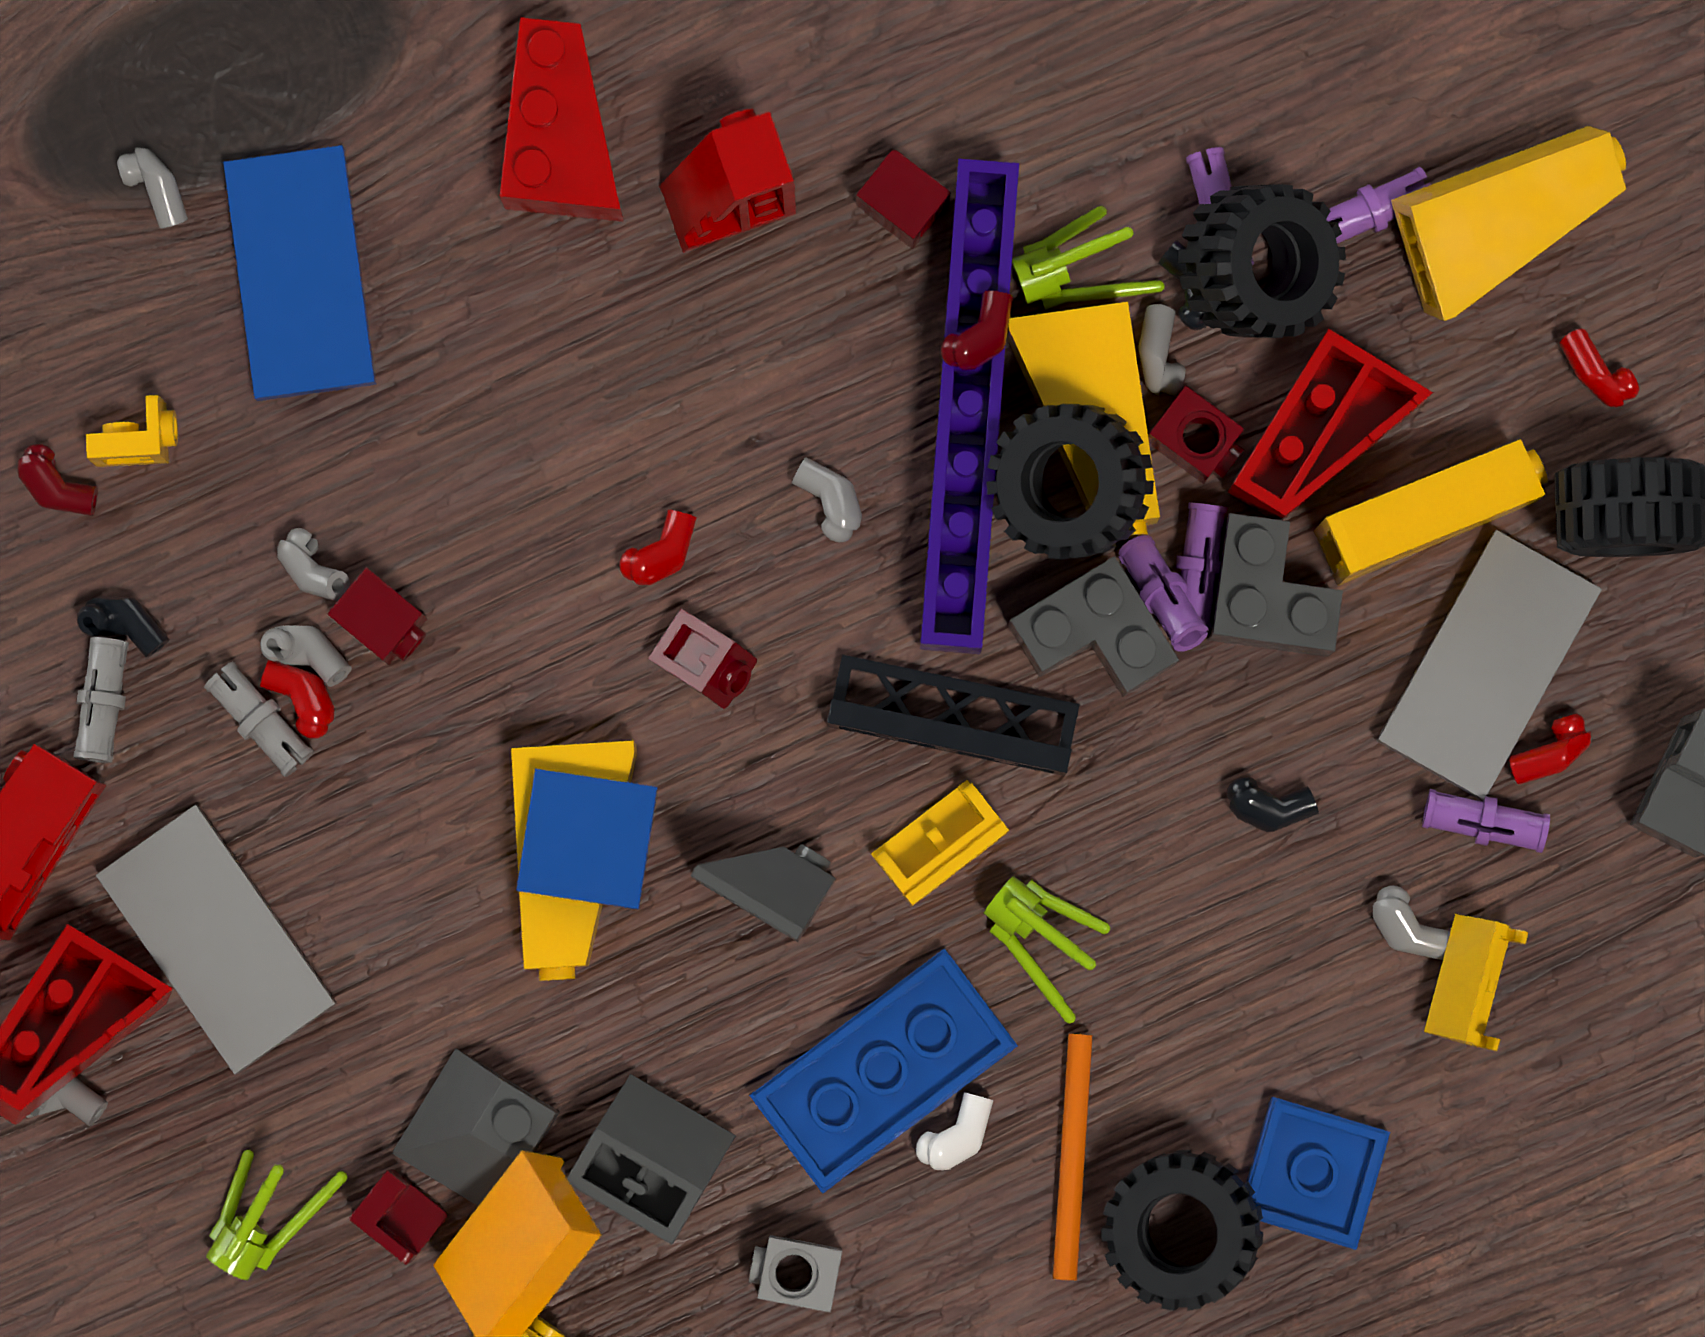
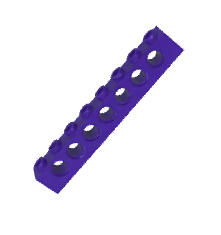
M958 159L944 339L951 333L960 335V333L979 322L983 291H998L1008 294L1010 292L1019 163ZM1005 347L1000 354L972 370H962L959 367L949 366L942 358L920 650L981 654L993 514L991 508L994 501V494L987 495L986 481H995L996 470L989 469L988 464L990 456L997 455L998 449L997 441L999 436Z

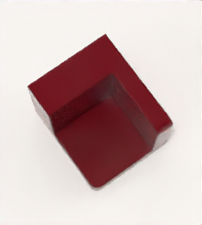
M892 150L856 194V206L911 249H914L950 203L951 192L900 152Z
M390 1169L385 1172L349 1217V1220L402 1263L408 1265L413 1262L447 1219L448 1215L443 1208L397 1171Z

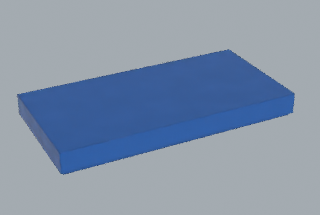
M340 145L223 162L255 400L264 401L377 385L344 146Z
M944 948L749 1096L823 1194L1018 1045Z

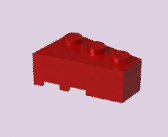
M520 17L500 187V199L504 209L624 222L581 24Z
M745 109L722 118L719 121L721 128L711 131L661 183L660 189L683 253L796 214L794 179L770 111L756 115L754 109Z
M1328 329L1227 493L1268 518L1283 521L1425 403L1433 392Z
M36 744L32 746L28 753L21 750L14 757L4 774L3 781L6 782V785L0 792V940L10 941L106 787L104 783L48 749Z
M67 924L0 1026V1116L17 1125L164 1007L169 1000L173 988Z

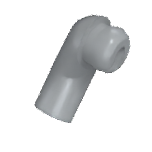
M135 148V153L124 154L118 158L117 166L125 185L134 186L141 182L145 183L159 228L170 227L188 220L174 175L150 149Z
M1153 304L1146 308L1138 345L1145 385L1152 393L1158 396L1160 392L1177 396L1182 391L1186 369L1180 363L1166 362L1176 314L1168 306Z
M805 457L793 478L792 484L821 499L826 516L821 525L823 534L834 542H846L852 537L853 530H857L860 527L862 512L854 486L845 477Z
M292 529L288 533L286 540L279 541L277 547L278 560L302 592L338 601L350 586L349 577L343 571L318 565L311 558L319 547L317 539H311L312 534L305 529Z
M283 625L269 629L261 638V652L268 660L279 661L287 665L311 666L329 687L342 682L351 671L349 663L316 627Z
M1398 886L1382 888L1378 892L1377 901L1373 905V920L1387 944L1396 951L1443 960L1451 931L1419 925L1412 909L1408 905L1410 896L1407 891Z
M75 1077L27 1117L32 1118L66 1108L85 1124L91 1126L104 1113L108 1102Z

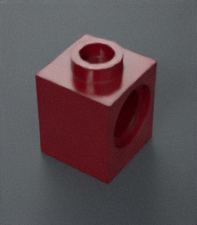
M1187 386L1183 388L1148 435L1149 444L1203 485L1213 472L1223 479L1245 450L1235 443L1244 428ZM1193 424L1207 426L1215 435V448L1205 454L1191 451L1185 445L1183 439L1184 430Z
M367 567L327 613V615L388 665L396 657L403 662L407 660L427 635L421 627L428 619Z

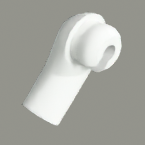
M964 1092L956 1125L939 1134L929 1131L925 1132L919 1138L916 1145L918 1159L923 1164H930L934 1170H949L977 1154L983 1142L993 1100Z

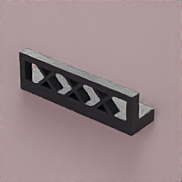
M842 655L827 727L1065 776L1071 757V745L1080 704ZM851 671L877 675L890 696L874 707L845 702ZM887 678L910 683L896 692ZM920 685L934 687L938 690L949 709L933 720L912 716L901 698ZM947 690L970 696L955 704ZM980 697L996 701L1008 722L993 732L974 729L969 726L960 710ZM895 703L901 713L883 709ZM1006 703L1029 708L1015 717ZM1038 710L1064 715L1058 746L1031 741L1019 723ZM954 715L960 725L943 721ZM1013 727L1019 738L1003 735V733Z

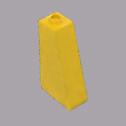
M1587 126L1392 199L1391 203L1424 313L1443 321L1456 317L1624 192L1626 186L1622 171L1626 169V158L1619 141L1615 137H1611V133L1608 131Z
M1128 302L1009 319L1007 340L1039 408L1047 405L1061 404L1094 405L1105 408V413L1117 414L1126 420L1127 423L1124 427L1129 432L1137 431L1144 442L1138 446L1141 454H1150L1151 458ZM1073 444L1063 445L1058 450L1087 511L1095 501L1098 492L1099 477L1097 468L1092 458L1082 448ZM1153 467L1145 469L1146 481H1154L1153 494L1145 495L1143 504L1148 506L1149 509L1144 519L1134 522L1132 526L1136 531L1128 539L1148 535L1147 525L1156 524L1160 518Z
M1520 439L1328 516L1314 530V533L1336 584L1340 586L1537 502L1545 496L1542 485L1548 482V478L1537 452L1534 449L1526 451Z
M634 740L511 748L518 876L535 769L631 783L637 759V748ZM519 892L524 969H538L539 981L576 979L575 967L589 966L603 904Z

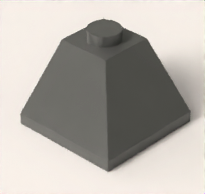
M802 844L799 845L795 853L785 847H778L699 864L690 875L695 881L796 942L800 941L836 881L835 877L826 873L832 862Z
M456 1048L392 1154L479 1206L521 1151L536 1153L560 1111Z

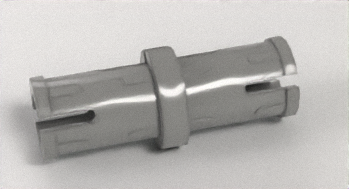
M90 637L89 660L84 690H78L76 702L81 705L73 758L97 763H112L119 710H124L126 697L121 695L129 642L112 638Z
M232 661L221 668L223 672L221 677L234 691L229 688L217 673L207 681L204 688L211 692L240 724L237 729L239 734L245 740L252 738L280 769V773L287 777L297 770L295 767L297 762L284 748L292 754L301 766L312 756L314 751L278 714L281 707L273 699L266 701Z

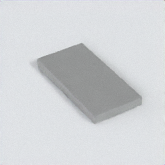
M1495 530L1376 742L1483 801L1602 589L1502 532Z
M198 805L188 809L96 874L100 883L235 1075L245 1070L337 1004Z

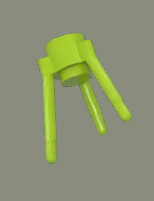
M1099 206L1084 216L1077 218L1042 241L1023 247L1025 254L1012 258V263L1027 304L1041 299L1045 310L1068 302L1157 293L1163 291L1165 285L1162 281L1156 280L1061 290V285L1071 282L1066 265L1110 248L1133 236V229L1125 227L1062 253L1059 248H1056L1103 218L1107 213L1106 208L1103 206Z
M1013 876L997 893L983 913L995 923L989 932L1006 945L1064 1021L1069 1024L1074 1023L1076 1019L1075 1014L1015 936V933L1026 939L1033 930H1036L1071 959L1077 961L1087 970H1093L1096 967V961L1043 919L1048 911L1040 904L1101 934L1109 933L1110 925L1048 893L1033 880L1025 885Z
M245 1150L235 1171L220 1218L209 1235L214 1240V1243L206 1254L207 1259L223 1271L246 1281L249 1280L256 1266L267 1271L276 1254L346 1182L347 1174L345 1172L339 1171L267 1244H264L268 1233L258 1226L257 1222L272 1197L284 1173V1168L279 1164L273 1166L245 1217L236 1216L234 1219L254 1158V1153L251 1150Z

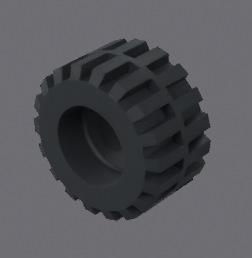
M1285 184L1230 187V190H1220L1211 195V204H1200L1193 212L1197 223L1185 226L1182 237L1188 240L1186 250H1179L1178 263H1185L1186 274L1179 276L1182 289H1191L1193 295L1187 302L1194 312H1205L1202 321L1210 328H1221V334L1232 337L1283 338V336L1305 333V327H1315L1324 319L1321 309H1332L1338 299L1334 295L1333 290L1335 286H1343L1345 273L1339 271V260H1346L1345 247H1338L1336 238L1342 232L1338 222L1327 221L1331 211L1324 202H1312L1313 193L1305 189H1293V185ZM1261 233L1268 241L1272 254L1270 277L1263 289L1256 282L1252 269L1253 249Z
M1080 404L1047 405L1036 408V413L1024 414L1013 423L1016 429L1013 432H1003L997 441V444L1003 447L1000 455L990 456L988 468L996 470L995 481H986L987 495L996 494L999 505L991 508L996 520L1005 519L1009 524L1004 532L1013 541L1023 540L1026 543L1025 550L1034 554L1045 553L1048 554V558L1053 559L1080 558L1104 553L1115 548V543L1119 540L1128 539L1136 531L1132 526L1134 522L1145 518L1149 507L1143 504L1145 495L1153 494L1154 481H1146L1145 469L1153 467L1150 454H1141L1138 446L1144 442L1137 431L1129 432L1124 427L1127 423L1126 420L1117 414L1105 413V408ZM1067 444L1077 445L1087 452L1095 463L1099 477V487L1095 501L1083 515L1076 518H1068L1057 512L1048 502L1043 489V471L1049 457L1059 447Z
M1670 457L1614 458L1575 463L1555 473L1558 549L1573 555L1588 557H1641L1686 553L1705 546V465L1699 462Z
M1177 1150L1170 1154L1163 1153L1134 1168L1114 1188L1115 1194L1111 1200L1107 1201L1103 1215L1107 1216L1106 1225L1101 1228L1102 1241H1107L1109 1252L1105 1254L1109 1267L1116 1266L1121 1274L1117 1280L1125 1289L1131 1286L1139 1292L1137 1299L1147 1304H1150L1152 1301L1162 1304L1161 1309L1175 1311L1179 1307H1187L1188 1311L1200 1309L1208 1303H1215L1225 1297L1252 1270L1258 1259L1256 1257L1258 1248L1262 1245L1264 1232L1260 1231V1221L1263 1219L1260 1205L1256 1206L1252 1195L1255 1191L1250 1183L1246 1182L1244 1184L1236 1175L1239 1171L1230 1163L1223 1165L1216 1161L1217 1156L1206 1152L1194 1154L1191 1153V1150ZM1181 1193L1197 1198L1208 1207L1215 1219L1218 1231L1216 1247L1206 1260L1196 1265L1183 1266L1167 1260L1158 1252L1151 1240L1149 1233L1151 1211L1161 1199L1172 1194Z

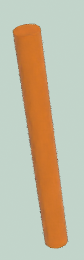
M1068 1034L1053 1279L1077 1281L1093 1035Z

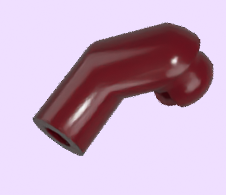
M983 291L979 322L960 333V335L951 333L943 340L941 356L944 362L949 366L959 367L962 370H972L1000 354L1006 344L1013 295L998 291Z
M33 444L27 447L24 455L18 460V477L38 505L46 509L93 516L97 506L98 487L64 481L55 468V452L50 447L43 444Z

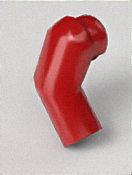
M1586 329L1574 330L1562 338L1560 347L1578 379L1605 406L1623 407L1625 400L1633 399L1638 395L1640 389L1633 372L1628 368L1621 367L1611 374Z
M668 510L659 541L639 550L632 547L623 553L619 563L623 577L627 580H634L638 585H653L677 573L685 563L697 517L680 511Z
M268 660L261 678L260 687L291 698L295 712L299 717L295 725L300 734L311 739L323 737L328 732L329 724L334 721L335 707L323 680L311 672L279 661Z
M1576 713L1554 720L1552 730L1556 735L1557 742L1509 757L1511 770L1518 785L1563 772L1590 747L1591 731L1586 733L1585 721L1580 714Z

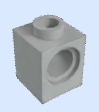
M770 1235L767 1248L755 1246L749 1283L760 1285L758 1299L831 1312L842 1248ZM799 1255L810 1263L812 1278L806 1286L800 1289H789L779 1282L776 1275V1267L784 1257Z

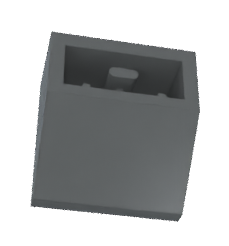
M630 1074L592 1134L567 1180L575 1189L672 1245L736 1135Z

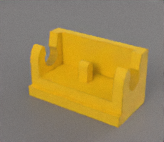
M966 780L872 852L871 855L909 905L913 907L1005 836L1010 830L1001 821L977 788Z
M1455 914L1424 1032L1469 1046L1498 1051L1500 1039L1484 1036L1508 943L1513 942L1525 945L1529 932L1511 929L1509 925L1496 921Z

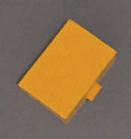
M521 1151L433 1264L475 1337H521L602 1235L562 1172L561 1168L564 1161L560 1157Z

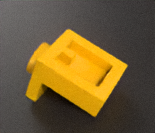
M146 395L147 431H139V424L133 422L103 424L102 433L86 434L87 459L96 467L169 463L168 447L177 446L178 424L175 410H167L166 403L159 395Z

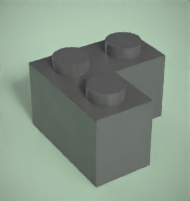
M1229 513L1224 520L1219 556L1221 565L1220 572L1216 578L1211 615L1212 624L1208 635L1209 641L1328 657L1335 652L1343 590L1282 582L1290 528L1289 521Z
M1115 556L1012 618L1008 625L1039 677H1042L1091 646L1122 697L1172 668L1179 661Z
M1705 709L1681 718L1629 824L1694 858L1705 856Z

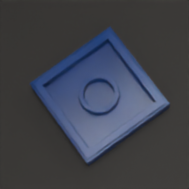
M535 769L516 891L639 910L658 787Z
M1271 1097L1246 1181L1250 1183L1255 1191L1252 1195L1255 1205L1261 1206L1263 1215L1261 1222L1357 1250L1390 1132Z

